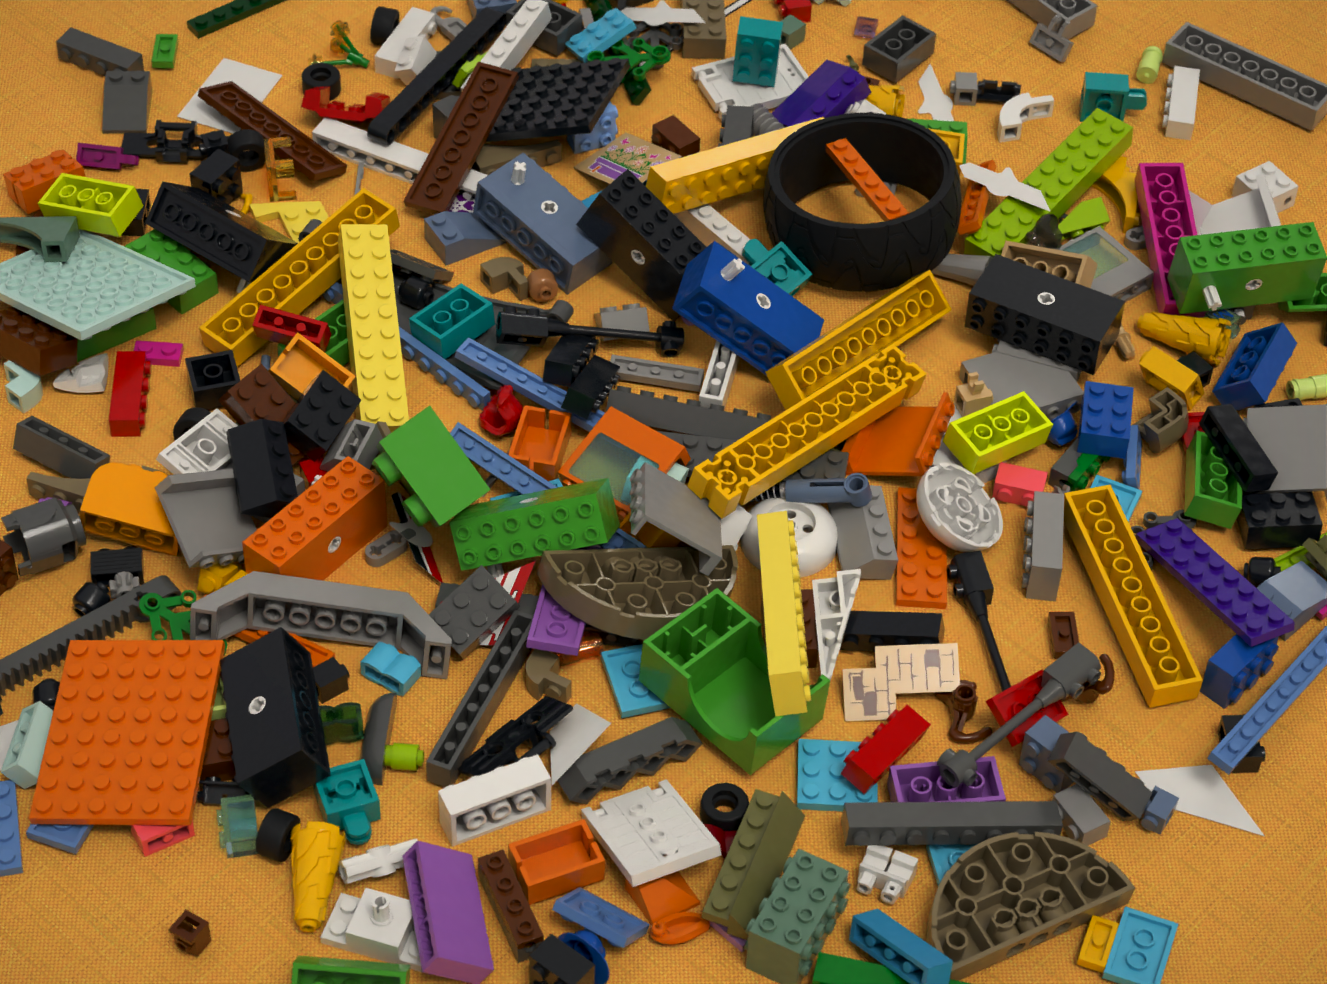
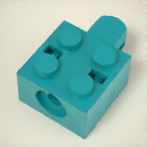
M1085 72L1079 104L1080 122H1083L1096 108L1124 121L1126 109L1143 110L1147 106V93L1145 89L1129 88L1128 75Z
M751 239L742 250V256L753 269L791 296L807 285L812 276V273L782 241L768 251L758 239Z
M364 759L330 768L331 776L313 785L314 794L324 822L340 827V830H344L348 841L354 845H362L368 842L372 834L370 822L381 819L379 798Z

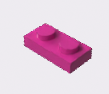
M136 340L134 351H146L147 361H151V365L180 367L184 348L183 343Z

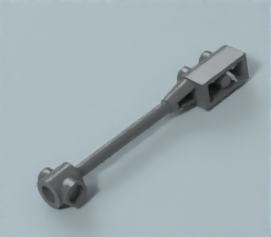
M1078 642L1044 670L1041 687L1043 688L1035 696L1034 700L969 753L965 750L955 752L951 748L943 752L937 761V765L945 782L952 787H957L962 782L966 786H970L978 776L976 773V761L1040 708L1042 709L1059 700H1064L1069 695L1074 699L1078 698L1084 690L1082 684L1086 681L1091 685L1095 684L1101 676V665L1095 654Z

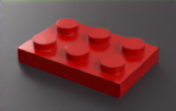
M1043 669L986 701L1000 727L1030 704L1043 688L1041 687ZM1061 700L1042 709L1040 708L1008 734L1006 738L1010 745L1014 747L1023 742L1025 732L1043 716L1047 715L1057 722L1069 715Z

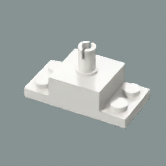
M216 408L161 451L156 460L174 475L223 470L231 462L226 432L228 429L238 425Z
M365 888L361 898L344 893L340 894L321 934L322 944L388 963L411 965L410 969L422 972L410 900Z

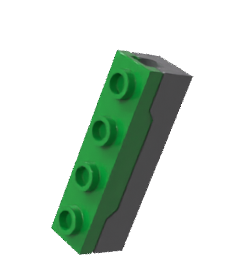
M1077 438L1051 468L1048 484L1052 487L1056 485L1061 489L1066 484L1070 486V491L1083 490L1087 486L1089 478L1096 476L1101 464L1104 461L1108 462L1111 457L1077 452Z

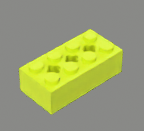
M66 173L60 174L38 202L44 217L77 216L79 229L117 237L123 234L143 208V203L135 186Z
M1023 391L950 422L943 442L968 471L976 474L1046 443L1053 423Z

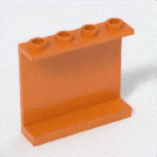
M943 392L937 407H895L847 438L841 451L849 453L846 475L862 473L863 475L923 476L929 467L932 466L934 455L937 449L940 448L941 439L944 433H946L950 418L955 412L954 403L951 402L948 392Z

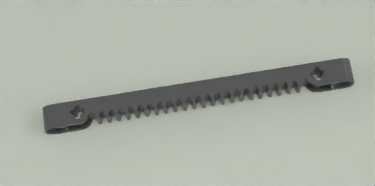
M158 576L0 660V695L5 696L6 689L15 691V684L24 686V679L31 682L34 681V674L40 677L43 676V669L49 672L52 671L51 665L53 664L60 667V660H66L70 640H106L105 636L114 638L115 631L124 633V626L130 629L133 628V621L149 622L150 619L140 612L138 596L141 599L145 594L156 593L162 598L181 596V591L168 576ZM155 602L148 603L150 607L157 605Z

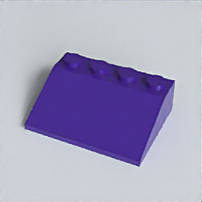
M826 60L772 114L784 127L820 117L839 116L845 113L850 104L866 99L871 94V90L866 78L854 69Z

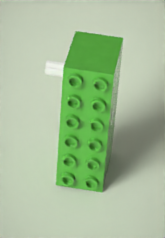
M1313 222L1186 236L1179 238L1167 279L1180 314L1311 299L1325 266L1327 255Z
M609 478L472 504L459 512L449 522L461 571L479 568L481 565L483 567L487 566L488 572L494 578L504 574L502 563L541 556L543 551L572 550L608 543L620 526Z

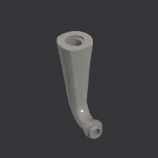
M947 254L945 259L931 272L932 274L974 286L992 260V256Z

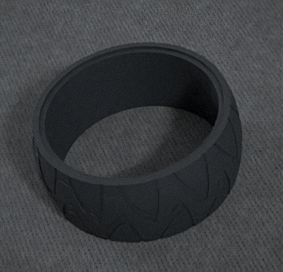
M848 113L827 117L807 124L790 134L779 144L770 160L764 182L763 197L765 223L773 247L782 241L812 273L809 282L814 284L817 283L823 287L853 292L878 291L898 287L912 277L935 269L949 253L959 226L962 196L959 173L951 150L937 134L911 120L881 113ZM844 138L850 142L882 181L906 186L929 200L924 206L905 216L869 224L830 221L812 215L795 204L802 197L818 188L849 180L826 152V144Z

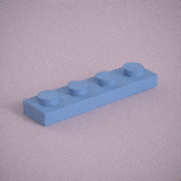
M12 780L0 781V877L23 873L16 783Z

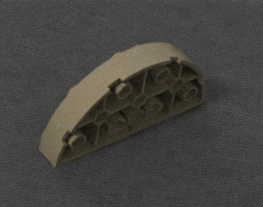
M722 545V559L707 576L699 571V550L692 546L543 551L537 574L541 583L554 600L586 624L616 635L646 640L716 588L730 598L736 581L738 561L733 545Z
M1018 832L999 835L970 848L947 870L939 884L929 912L926 933L927 943L953 960L950 979L959 981L1091 921L1092 915L1099 917L1128 904L1135 887L1114 863H1108L1097 855L1096 850L1076 840L1044 832L1020 835Z

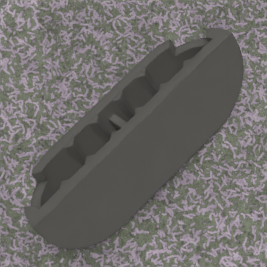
M396 693L384 694L377 698L370 706L359 760H365L373 784L380 786L383 785L386 768L385 750L386 746L390 745L396 712Z

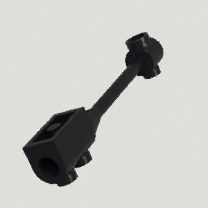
M513 306L504 307L503 312L499 311L496 321V343L543 347L548 337L573 334L652 341L656 343L657 349H661V354L665 357L679 355L684 344V329L676 327V322L674 321L663 322L662 326H658L656 332L569 325V323L548 318L546 315H540V310L536 308L526 310V314L517 313V308Z
M981 551L960 553L952 558L950 565H947V576L949 580L956 579L957 584L953 585L955 598H962L963 603L969 608L979 623L1001 690L1004 691L1010 688L1011 684L988 621L987 605H991L994 587Z

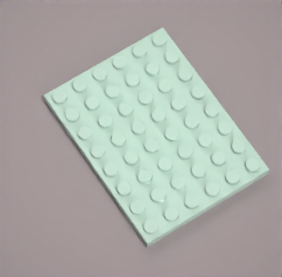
M79 229L80 238L67 262H44V258L40 254L29 250L0 263V301L80 340L90 339L96 333L109 330L113 325L128 321L131 317L147 312L150 308L166 303L169 299L177 295H183L188 290L196 287L195 278L91 231Z

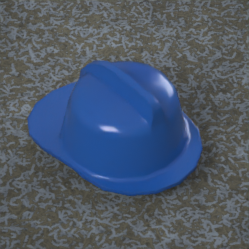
M1078 401L1073 403L1064 413L1051 420L1053 427L1047 440L1052 444L1063 446L1076 437L1078 432L1077 424L1070 411Z
M579 930L575 933L559 935L558 939L595 964V984H606L610 971L605 960V949L598 936L588 930Z

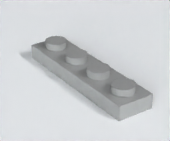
M613 354L610 362L620 366L617 374L621 376L620 380L700 392L704 377V369Z

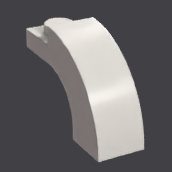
M1028 92L1008 100L1000 111L997 129L999 143L1020 140L1022 123L1028 120L1052 117L1053 96L1047 95L1031 98Z

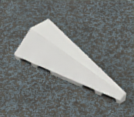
M861 569L837 571V577L812 580L821 675L823 674L830 681L860 581Z

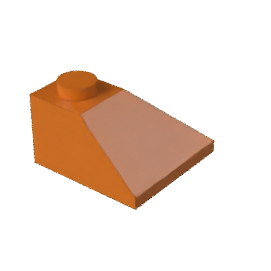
M678 871L632 887L625 877L626 891L651 926L664 917L675 913L687 912L700 905V900Z

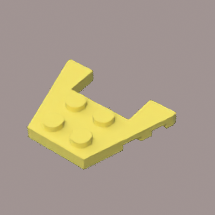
M321 201L249 204L250 212L255 220L265 222L279 218L288 237L299 243V234L311 219H318L323 223L328 218Z

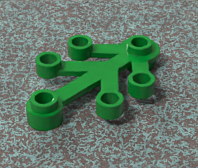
M637 38L632 42L633 49L626 46L621 40L611 46L614 54L623 53L624 55L604 57L601 51H592L587 55V60L590 62L593 60L607 61L613 58L629 59L630 68L628 71L640 62H645L641 67H636L632 71L635 81H643L646 78V72L655 65H663L669 62L671 53L666 46L658 45L652 47L644 39Z
M185 590L181 596L162 598L156 593H148L140 599V612L150 619L152 629L151 640H157L154 637L157 634H161L164 637L161 640H167V632L161 627L160 617L169 622L172 640H184L182 631L190 635L191 611L174 613L168 608L182 605L190 608L192 603L196 601L194 591ZM190 596L193 600L186 601L184 597ZM155 602L157 605L150 607L148 603ZM224 639L223 641H224V644H225V651H224V655H225V654H226V651H227V642H226V640Z

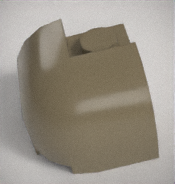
M1168 387L1149 398L1151 413L1133 424L1139 426L1141 438L1148 443L1149 449L1154 453H1160L1176 443L1187 432L1189 422L1187 405L1179 395Z

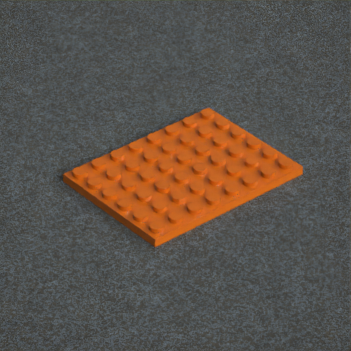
M70 640L30 810L29 820L31 824L191 825L221 672L220 659L223 658L225 651L224 641Z

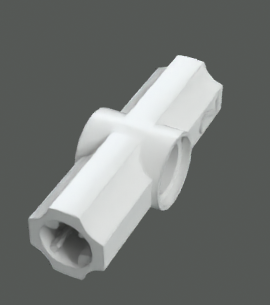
M411 839L391 846L389 844L366 850L364 854L339 861L338 870L344 884H349L368 877L376 878L394 873L396 869L404 867L402 856L418 839Z

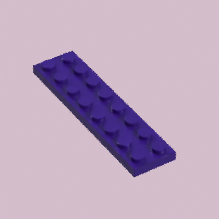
M1178 518L1136 533L1138 544L1250 647L1294 631L1295 622Z

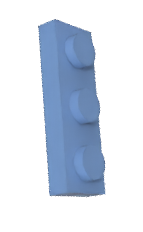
M1131 425L1126 458L1123 459L1126 470L1122 471L1123 484L1140 490L1142 438L1139 426Z

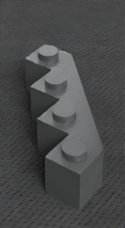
M670 717L581 755L557 781L570 801L588 804L604 786L621 790L636 772L653 776L669 758L686 762L703 743L687 721Z

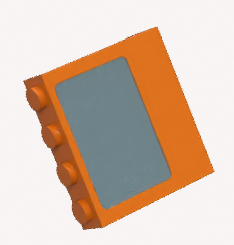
M610 406L558 473L563 480V486L609 478L617 516L623 520L631 511L630 477L635 469H640L646 462L667 474L676 462L686 466L691 458L685 446Z

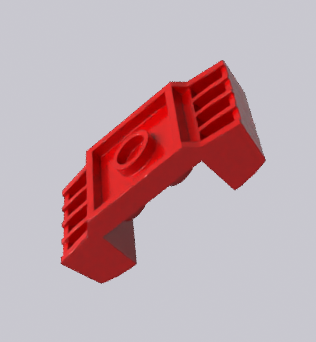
M321 86L305 91L301 108L316 111L321 117L363 122L370 118H376L390 103V96L374 92L366 95L365 105L353 104L345 106V102L340 101L329 103L330 87Z

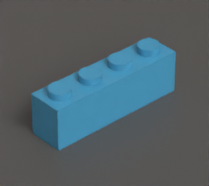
M879 909L853 915L849 940L910 984H949L953 960Z

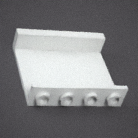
M1264 173L1255 176L1258 189L1214 204L1197 235L1281 226Z

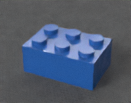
M1085 381L1081 402L1077 452L1126 458L1130 440L1134 387Z
M1236 634L1208 660L1200 692L1224 709L1232 702H1238L1246 688L1251 689L1258 681L1259 676L1262 673L1267 674L1273 667L1274 662L1272 658L1279 648L1277 645L1279 636L1250 647Z

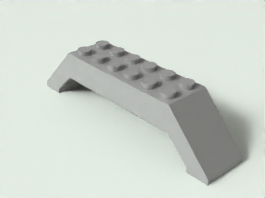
M253 571L193 602L191 605L190 640H224L245 629L272 632L282 627L287 633L304 637L375 646L378 642L391 644L404 654L414 656L419 661L422 676L441 679L448 678L452 639L408 592Z

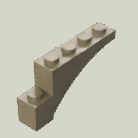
M559 140L520 146L484 144L471 169L489 175L523 152L533 159L537 165L544 167L561 162L562 145Z
M142 466L144 470H148L151 472L159 471L153 468ZM30 472L26 480L29 495L38 499L51 497L70 501L76 510L80 512L90 478H61Z

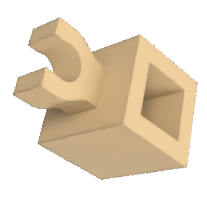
M978 372L968 374L967 384L956 386L954 405L962 417L988 407L993 402V393L987 388L983 380L978 381Z

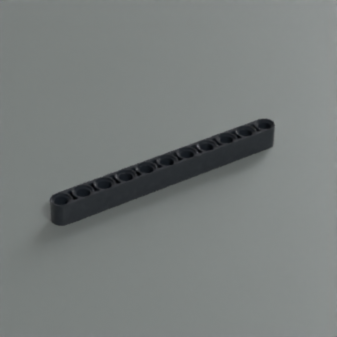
M485 7L376 116L368 127V138L385 145L392 144L455 79L463 64L467 61L471 62L504 29L506 14Z

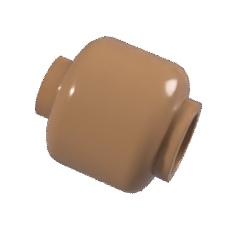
M540 268L528 275V291L532 299L543 303L552 300L557 295L558 283L550 270Z

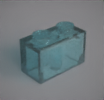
M250 794L221 798L222 809L216 810L218 826H224V831L219 832L220 847L226 848L228 858L258 854L255 846L258 828L254 797Z

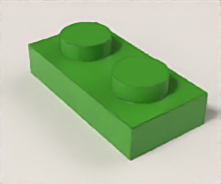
M156 34L151 61L152 68H174L178 47V34Z

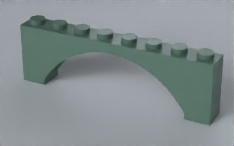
M77 216L0 217V243L15 244L29 248L40 254L44 258V262H67L80 238Z

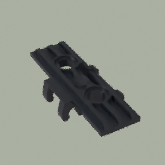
M156 120L155 133H124L121 147L123 148V154L135 155L139 156V158H156L157 162L188 163L189 159L204 160V157L200 155L199 149H192V147L202 144L201 135H197V121L176 123ZM166 131L183 132L182 140L167 139ZM153 144H156V145H157V147H155V148H149V147H148L149 145H153Z
M545 696L515 721L511 719L485 740L486 744L464 760L461 766L458 767V771L469 777L480 776L506 764L510 765L518 762L522 758H529L537 754L539 756L547 749L554 748L556 741L546 732L573 710L572 705ZM521 743L531 747L524 755L517 758L515 750Z

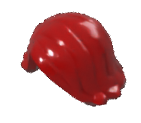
M511 385L501 386L496 394L492 396L491 400L487 402V406L483 408V412L480 413L479 426L499 437L517 429L523 411V406L512 393L513 387Z

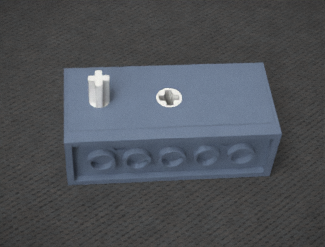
M524 152L477 183L473 212L536 268L550 270L555 276L558 287L567 295L613 262L576 225L588 208Z

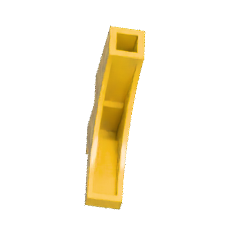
M1120 156L1091 187L1103 193L1116 206L1121 215L1123 233L1126 234L1127 230L1132 229L1133 226H1138L1140 213H1136V211L1140 212L1134 181L1136 173L1129 172L1130 167L1126 166L1127 157Z

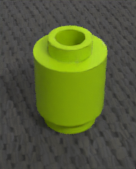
M393 743V745L386 746L385 766H391V769L417 771L418 766H423L424 750H420L419 744Z

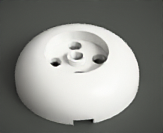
M939 463L924 473L919 481L916 493L918 511L931 534L947 547L965 553L983 551L995 544L1001 537L1003 530L1001 511L995 498L990 499L982 488L985 484L970 471L956 464Z
M770 498L762 500L749 511L752 518L747 525L745 534L740 538V545L746 558L758 569L761 570L757 514L787 511L788 521L793 520L800 578L823 570L834 559L837 553V527L832 515L821 504L786 502V499Z

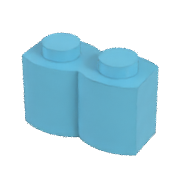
M378 642L360 662L361 674L376 684L383 685L390 692L396 693L399 696H404L421 677V664L414 656L399 653L393 645Z

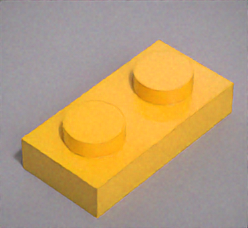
M1092 915L1077 965L1104 973L1119 923Z

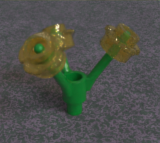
M341 20L331 25L332 31H330V35L334 37L330 41V49L338 54L347 52L349 54L347 59L323 61L322 55L316 56V54H313L312 58L308 59L309 66L315 63H328L331 65L354 64L356 66L359 64L366 68L370 62L353 46L347 37L350 33L348 23Z

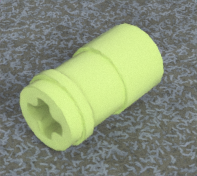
M1149 46L1143 51L1142 60L1136 72L1137 79L1140 82L1150 84L1157 79L1160 64L1163 60V53L1160 48Z
M1327 374L1288 381L1286 384L1288 398H1299L1301 401L1327 397Z

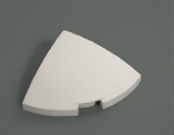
M104 353L80 361L79 365L71 369V373L69 369H66L54 380V388L77 393L104 391L108 377V354Z

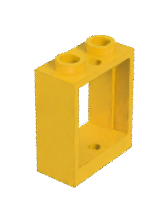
M1155 346L1149 351L1144 352L1141 356L1139 366L1145 382L1158 391H1162L1167 387L1185 401L1187 410L1191 411L1205 394L1199 374Z

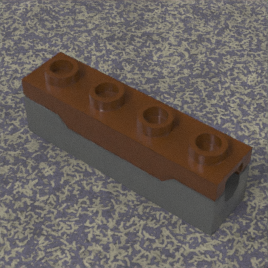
M504 849L479 857L478 877L517 963L529 960V955L544 941V935ZM532 942L533 946L525 948L527 944Z

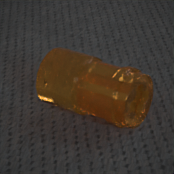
M592 632L582 637L578 656L553 652V654L560 656V665L565 666L584 659L597 658L604 651L600 634Z

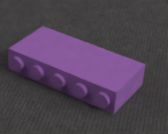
M417 841L402 857L422 972L467 983L480 984L494 971L472 855Z

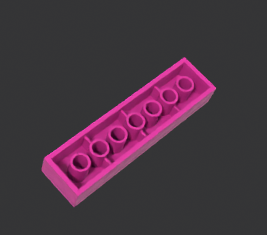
M1139 163L1134 181L1150 268L1154 272L1153 285L1158 312L1197 318L1207 317L1208 311L1180 314L1167 279L1179 238L1197 235L1184 164Z

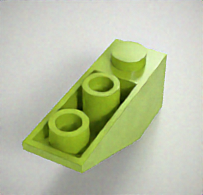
M1098 197L1081 202L1043 240V245L1049 243L1057 245L1064 242L1067 238L1075 239L1098 226L1105 230L1104 227L1110 222L1102 198Z

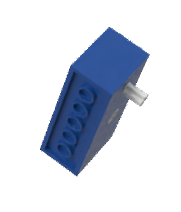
M716 241L712 242L687 264L672 308L765 375V371L819 338L824 323L822 317Z

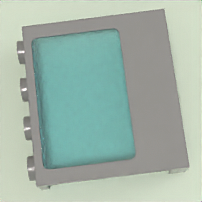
M1100 226L1085 232L1075 239L1069 240L1058 248H1054L1056 250L1088 255L1098 264L1091 285L1093 290L1127 302L1151 289L1154 272Z

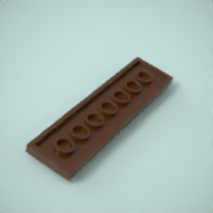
M478 61L404 199L405 206L431 214L450 210L519 79L518 72Z
M233 81L199 89L198 97L205 101L207 105L212 106L222 116L231 120L241 129L259 132L263 136L266 148L273 151L294 169L300 171L309 180L314 182L346 173L347 165Z

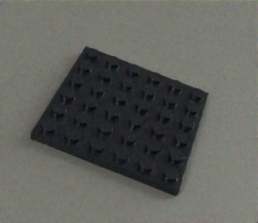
M613 58L607 61L593 60L587 63L573 62L566 65L553 64L546 67L537 65L525 69L520 67L513 68L511 71L518 72L519 79L485 142L591 133L629 70V59Z

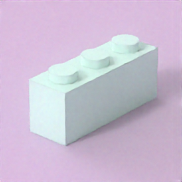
M41 701L22 709L1 769L3 775L23 789L37 784L53 716V710Z

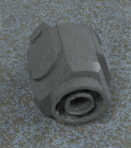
M51 498L11 511V514L1 517L6 530H14L2 536L4 542L12 546L13 553L21 552L25 561L18 564L20 577L63 565L65 562L76 558L78 547L86 545L85 532L73 504L64 506L62 501L57 498Z

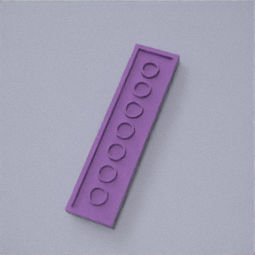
M593 545V546L582 547V548H577V549H572V550L603 549V548H601V547L598 546V545ZM542 585L526 647L578 656L586 623L564 609Z

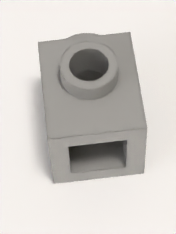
M955 72L954 81H950V93H954V105L975 106L978 91L977 73Z

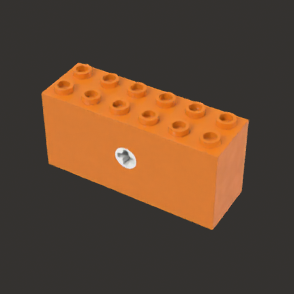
M349 456L344 458L324 476L316 475L308 489L242 542L246 573L258 571L325 580L388 526L385 480Z

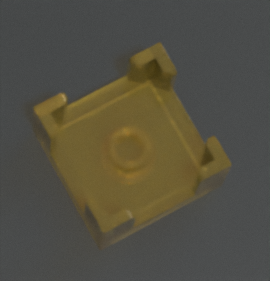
M291 137L264 139L270 202L297 200L296 190L278 192L277 179L294 177L293 159L275 160L274 148L291 146Z

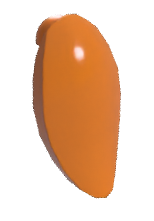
M675 913L653 923L650 936L659 943L679 944L710 929V921L703 919L700 913Z

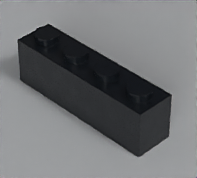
M573 334L561 336L545 359L543 382L570 387L585 368L587 362L592 359L593 353L597 352L599 340L596 339V336Z
M594 355L570 385L561 408L586 420L592 413L596 414L609 396L610 389L616 388L621 377L617 375L620 366Z
M1233 405L1208 406L1199 425L1243 491L1247 493L1269 490L1278 471Z
M851 611L840 650L875 652V646L943 644L945 633L942 613Z

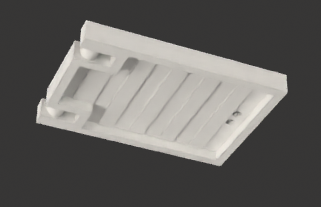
M786 44L780 46L775 87L732 81L735 57L692 67L691 75L694 80L698 79V86L714 111H719L721 121L722 114L727 112V105L751 106L761 103L767 109L778 107L809 77Z
M667 779L658 782L659 788L651 790L649 786L600 802V809L593 811L590 806L581 809L582 819H585L590 831L632 887L721 856L718 841Z

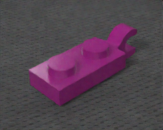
M78 143L76 161L82 166L121 170L122 163L138 165L139 156L123 154L122 147Z

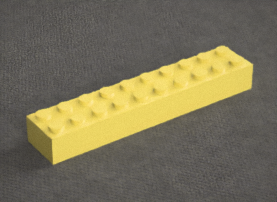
M341 224L338 235V249L351 373L356 376L352 381L353 393L361 399L355 409V417L357 420L374 424L378 421L386 422L392 433L409 421L388 226L383 224Z
M787 511L757 514L768 674L775 716L807 713V701H811L810 685H805L810 684L807 668V652L805 651L807 646L793 520L788 521Z

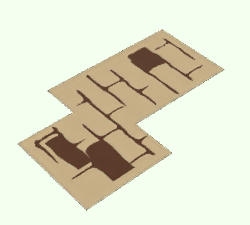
M958 643L875 646L876 668L842 669L845 721L887 720L896 709V694L953 692V690H956L960 685Z

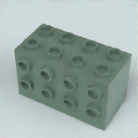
M798 849L793 858L789 857L783 868L784 874L781 878L777 877L771 887L772 893L770 897H765L762 900L758 910V917L756 919L752 918L746 929V934L749 935L744 949L747 950L746 968L779 984L801 983L802 979L809 973L816 955L818 956L819 952H821L827 936L832 933L840 914H843L848 904V899L845 897L850 888V883L847 882L849 871Z

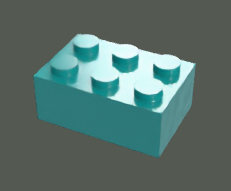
M740 16L732 81L775 87L783 22Z
M460 283L410 317L409 322L412 336L446 359L455 353L468 337L474 340L495 325L493 303Z

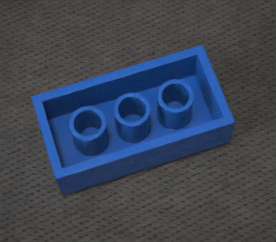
M1278 323L1244 334L1212 391L1221 405L1232 404L1235 410L1240 411L1249 406L1264 404L1268 400L1271 390L1276 385V381L1284 371V367L1297 345V342L1284 323Z

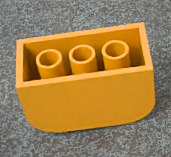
M108 463L100 466L90 478L80 508V520L84 531L177 556L180 545L155 490V487L167 477V474L161 471L151 472L144 470L136 464Z

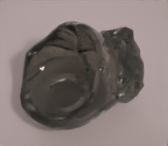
M1049 213L1039 218L1035 223L1034 230L1025 235L1027 244L1050 249L1060 248L1062 246L1063 234L1058 228V218L1054 214Z

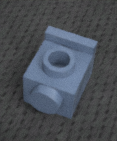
M1155 786L1144 809V818L1141 821V825L1145 829L1161 835L1175 812L1179 798Z

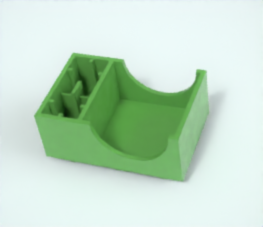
M430 405L379 441L376 448L381 454L371 462L388 486H391L399 479L411 496L401 502V504L418 527L423 526L428 521L431 522L434 528L441 526L491 490Z
M716 588L643 641L639 681L744 771L752 775L823 719L830 680L822 674L816 684L810 685L811 701H807V713L775 716L768 674L767 648L763 641L761 630L762 624Z

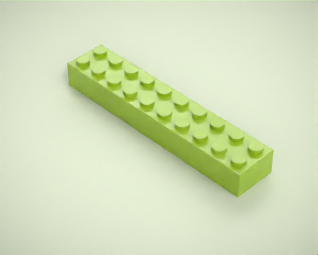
M1096 108L1022 182L1041 190L1051 212L1007 196L982 221L981 228L965 238L964 255L992 256L993 258L995 254L1001 255L1005 241L1033 245L1132 145L1133 127Z

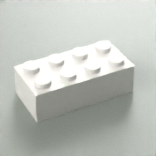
M538 754L529 758H522L518 762L504 767H498L483 775L473 776L461 783L448 785L438 791L439 822L451 846L459 845L551 810V777Z

